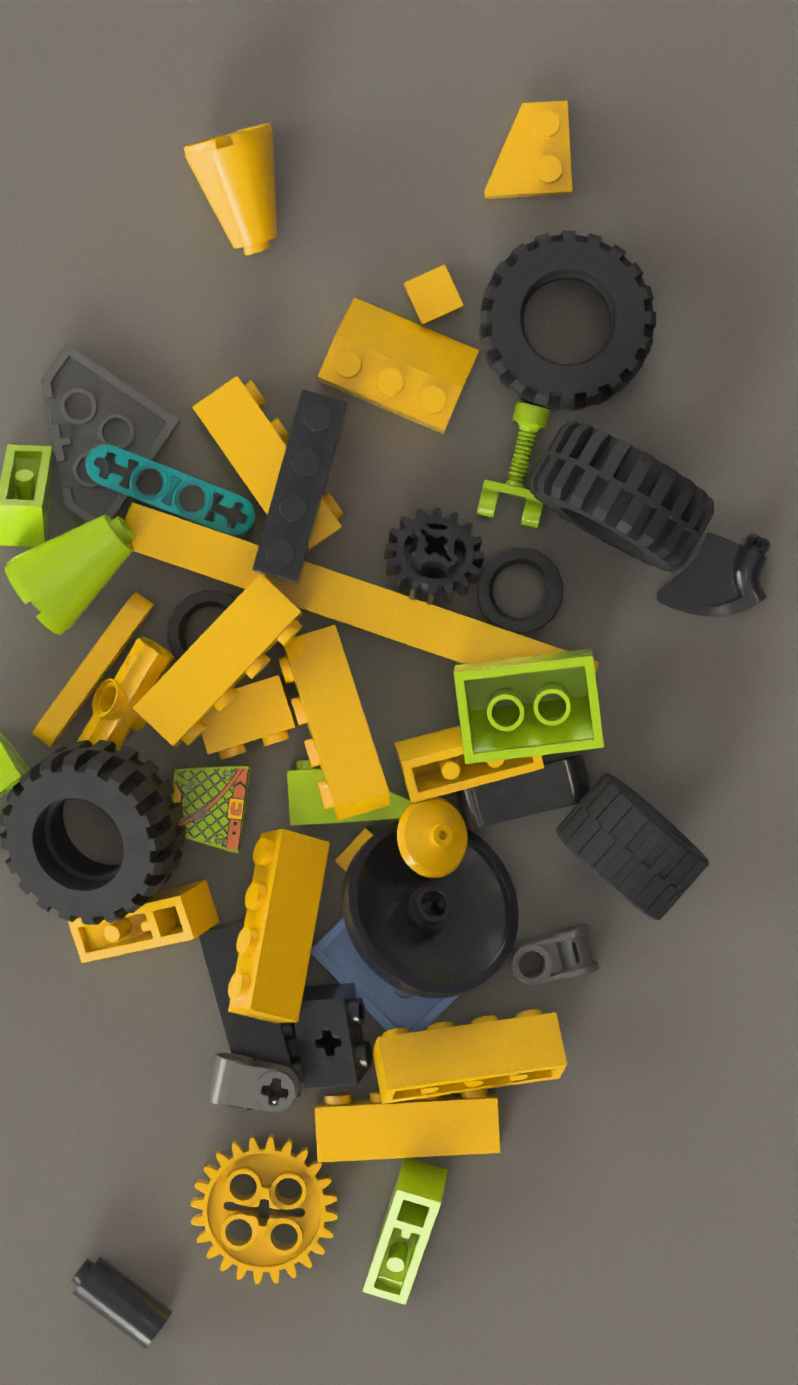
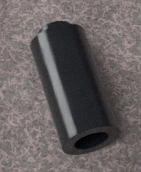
M99 1257L95 1263L87 1258L71 1279L77 1285L72 1294L143 1348H146L152 1342L172 1314L168 1307L102 1257Z

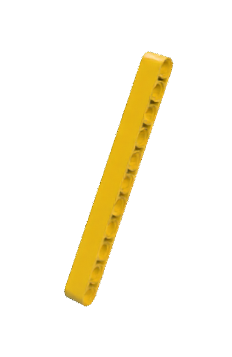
M130 503L125 522L135 535V538L130 541L134 552L242 589H246L260 574L252 570L259 545L136 503ZM306 561L299 584L262 574L298 608L462 664L568 652L441 607L427 605L426 602L417 599L411 600L403 594ZM594 660L596 674L600 662Z

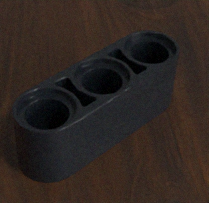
M583 755L543 763L544 769L457 791L456 795L466 829L487 826L578 804L591 789Z

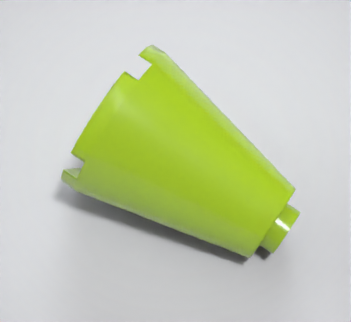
M104 514L12 557L6 563L7 566L4 567L11 585L25 605L31 602L40 611L35 617L50 631L60 636L74 625L134 551L130 541L135 538V535L121 517L117 516L115 519H112L107 514Z

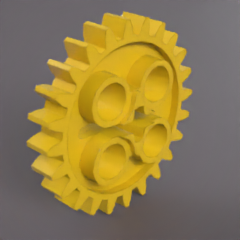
M255 1134L251 1135L249 1148L244 1149L237 1140H234L232 1142L233 1155L231 1157L220 1149L217 1151L216 1158L220 1164L219 1167L209 1163L205 1164L203 1170L210 1178V1181L197 1179L194 1187L205 1194L204 1196L192 1198L190 1205L203 1210L202 1213L195 1215L191 1220L192 1225L205 1226V1229L197 1236V1243L211 1241L212 1245L206 1257L210 1259L221 1254L224 1257L220 1267L222 1272L232 1264L238 1266V1280L243 1278L247 1270L253 1271L255 1284L260 1283L263 1272H269L274 1284L278 1283L280 1270L286 1269L288 1274L295 1278L297 1277V1262H301L309 1269L313 1266L310 1251L324 1255L326 1247L319 1240V1237L333 1238L334 1230L324 1224V1222L338 1219L337 1211L326 1208V1205L334 1203L338 1198L335 1192H324V1188L332 1182V1176L324 1175L318 1177L317 1172L320 1170L323 1162L318 1163L316 1160L308 1164L305 1161L309 1151L307 1146L297 1154L291 1152V1138L286 1140L282 1148L276 1147L274 1134L269 1135L266 1146H260ZM238 1174H248L254 1178L257 1188L250 1194L238 1193L232 1186V1179ZM284 1178H292L300 1183L302 1192L299 1196L288 1199L279 1194L277 1184ZM266 1199L269 1200V1207L277 1210L270 1211L268 1218L260 1217L259 1209H226L224 1203L234 1202L235 1204L247 1207H258L260 1201ZM301 1208L305 1211V1214L303 1216H296L295 1214L278 1210ZM235 1219L245 1220L250 1224L252 1234L245 1239L234 1238L230 1235L227 1225ZM284 1223L290 1224L296 1229L298 1237L291 1243H281L273 1235L272 1230L275 1226Z

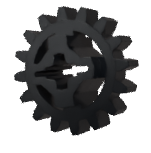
M435 508L433 517H427L422 509H417L415 521L403 516L400 519L399 529L391 528L388 538L389 543L386 544L384 559L388 560L386 574L397 575L394 586L397 590L406 586L411 588L409 599L414 600L420 593L425 594L427 605H432L435 596L441 595L446 604L452 601L453 591L464 597L468 593L469 583H477L480 574L479 568H482L484 554L479 552L482 539L481 537L470 538L473 525L470 522L462 526L457 524L458 513L454 512L448 519L442 518L440 508ZM407 545L410 547L409 554L411 555V559L408 562L404 555V549ZM460 550L464 560L462 567L458 565L459 558L457 557V552Z

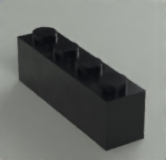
M302 389L254 561L253 571L299 584L347 413L348 402Z
M245 918L210 928L199 936L231 1053L248 1056L255 1060L287 1065L297 1073L300 1084L304 1083L300 1056H292L288 1040L295 1038L292 1022L275 1024L228 1012L230 1004L228 987L236 971L239 955L236 944L239 933L244 928ZM274 1078L271 1085L266 1087L272 1088L273 1096L280 1098L283 1092L288 1089L282 1088V1080ZM301 1085L296 1097H299L301 1095Z

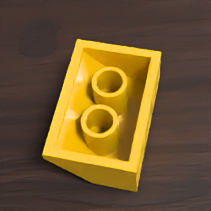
M354 297L334 336L318 374V380L337 390L441 434H445L480 350Z

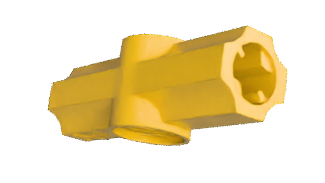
M146 637L138 638L115 678L106 679L97 687L92 699L93 715L77 742L89 740L94 745L99 740L112 741L116 744L115 750L119 751L131 730L139 731L146 725L147 721L133 707L165 674L174 659L172 653Z

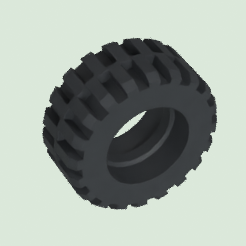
M562 230L560 235L550 236L549 233L536 236L534 241L524 245L522 243L512 250L511 255L504 262L501 261L495 269L489 284H487L479 317L480 340L486 353L485 358L491 370L494 369L500 377L499 381L508 390L512 389L520 395V399L531 405L536 403L554 411L559 409L576 411L583 410L594 404L599 405L621 391L634 378L650 352L654 340L652 339L653 331L656 327V312H653L652 301L654 296L650 285L646 286L642 278L644 272L636 262L632 264L624 256L626 251L616 244L613 247L601 241L603 238L592 233H589L588 237L576 235V231ZM561 279L581 281L595 289L607 306L610 317L607 339L603 347L594 356L581 363L564 365L551 362L540 356L530 345L526 337L524 312L527 303L539 288L552 281Z
M575 421L568 422L559 428L530 480L531 494L565 520L575 524L604 543L621 550L623 553L669 572H675L686 565L714 515L713 499L690 479L682 476L675 469L667 464H663L650 454L633 447L631 444L621 439L619 440L602 430L594 429L590 425L580 424Z
M89 740L78 741L68 748L63 746L51 753L20 777L21 781L12 787L7 796L9 805L2 809L0 820L1 826L7 827V830L0 834L2 850L9 851L10 857L6 860V864L11 874L17 872L22 882L18 884L26 895L30 892L39 899L36 904L45 911L49 912L53 908L59 911V918L74 922L78 917H81L82 923L85 925H99L104 919L112 923L123 919L128 913H134L142 907L172 877L171 872L178 867L183 855L178 848L185 843L186 829L184 826H178V821L184 817L180 802L173 803L170 795L175 790L169 780L161 781L156 775L159 768L152 761L148 760L143 763L138 760V751L127 746L123 747L120 751L115 750L116 744L112 741L99 740L94 745ZM66 798H79L90 801L101 807L111 816L118 826L123 840L124 854L121 865H106L95 862L83 855L74 846L66 832L63 821V807Z

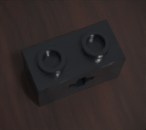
M355 983L304 986L299 1020L294 1022L305 1088L358 1085L372 1065L371 1045L369 1041H364L362 1025L365 1022V1006L362 998H357Z

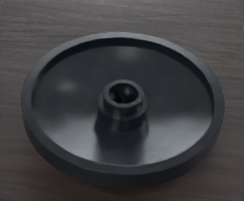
M399 821L393 822L376 832L360 847L346 871L342 889V910L349 937L356 951L370 969L381 979L401 991L426 998H448L464 994L491 978L505 963L513 948L518 931L519 911L511 877L493 849L468 829L467 849L460 865L444 877L428 878L421 876L413 871L404 861L397 841Z

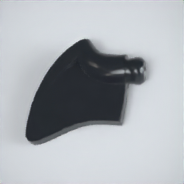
M707 532L697 557L682 573L660 589L657 593L658 601L673 609L699 616H726L751 608L767 598L760 584V575L767 560L765 554L770 548V542L752 533L747 536L746 543L743 546L727 538Z

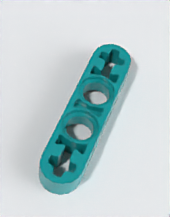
M111 444L97 445L86 456V472L99 485L227 535H242L250 530L254 524L255 511L253 505L249 500L237 493ZM108 452L114 453L113 461L125 468H128L129 459L135 460L137 463L129 472L127 487L119 485L124 476L109 471L105 478L100 477V468L94 465L95 459L97 457L105 458ZM151 468L160 473L162 484L154 494H143L137 488V476L144 469ZM189 485L200 487L204 494L203 504L194 511L183 509L179 503L180 492ZM213 493L221 494L216 503L227 508H232L235 502L241 503L239 511L245 514L244 520L242 522L235 521L232 527L226 526L228 519L212 511L211 520L205 519L204 516L212 507Z

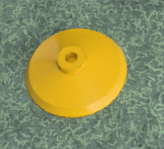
M434 797L410 803L402 813L397 829L398 847L404 861L413 871L421 876L440 878L450 874L460 865L466 853L468 836L464 819L458 809L444 798Z

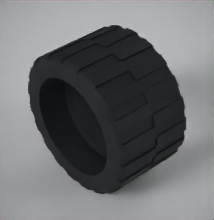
M604 773L556 828L558 837L576 857L617 894L653 920H661L709 865V860L679 829L640 795L610 773Z

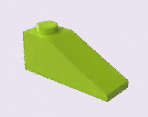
M309 759L296 760L297 769L287 770L290 826L400 819L404 810L411 803L410 798L389 790L390 806L337 821L334 808L325 809L321 800L317 782L324 781L320 765L311 767Z
M404 1158L362 1292L406 1305L442 1202L448 1169L416 1159Z

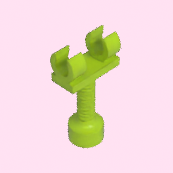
M516 402L512 420L518 423L521 431H518L519 435L517 438L519 440H516L517 444L515 447L517 449H514L515 453H513L514 458H512L513 462H511L509 480L503 484L484 479L476 515L493 518L499 492L526 498L520 525L537 529L543 503L538 501L531 494L530 490L525 489L523 482L526 481L524 478L527 477L526 473L528 471L526 469L529 468L530 462L528 460H531L530 456L532 453L530 451H533V442H535L534 438H536L535 433L542 428L548 427L551 415L550 409Z

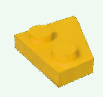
M568 100L522 103L486 185L484 198L497 199L572 194Z

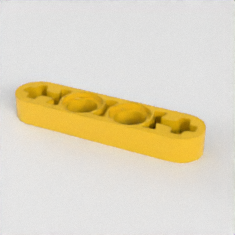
M137 591L134 592L39 721L32 733L33 736L50 748L58 741L147 619L155 604Z

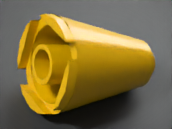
M270 123L237 130V132L222 134L185 145L183 147L185 158L233 248L243 247L245 255L270 249L269 240L278 237L274 137Z

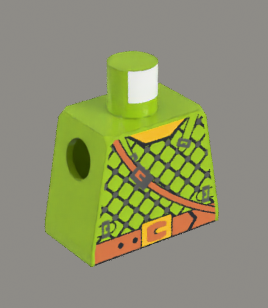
M251 765L178 767L175 769L173 780L175 792L170 796L173 803H181L184 817L178 821V826H184L186 829L185 838L229 852L239 853L241 851Z

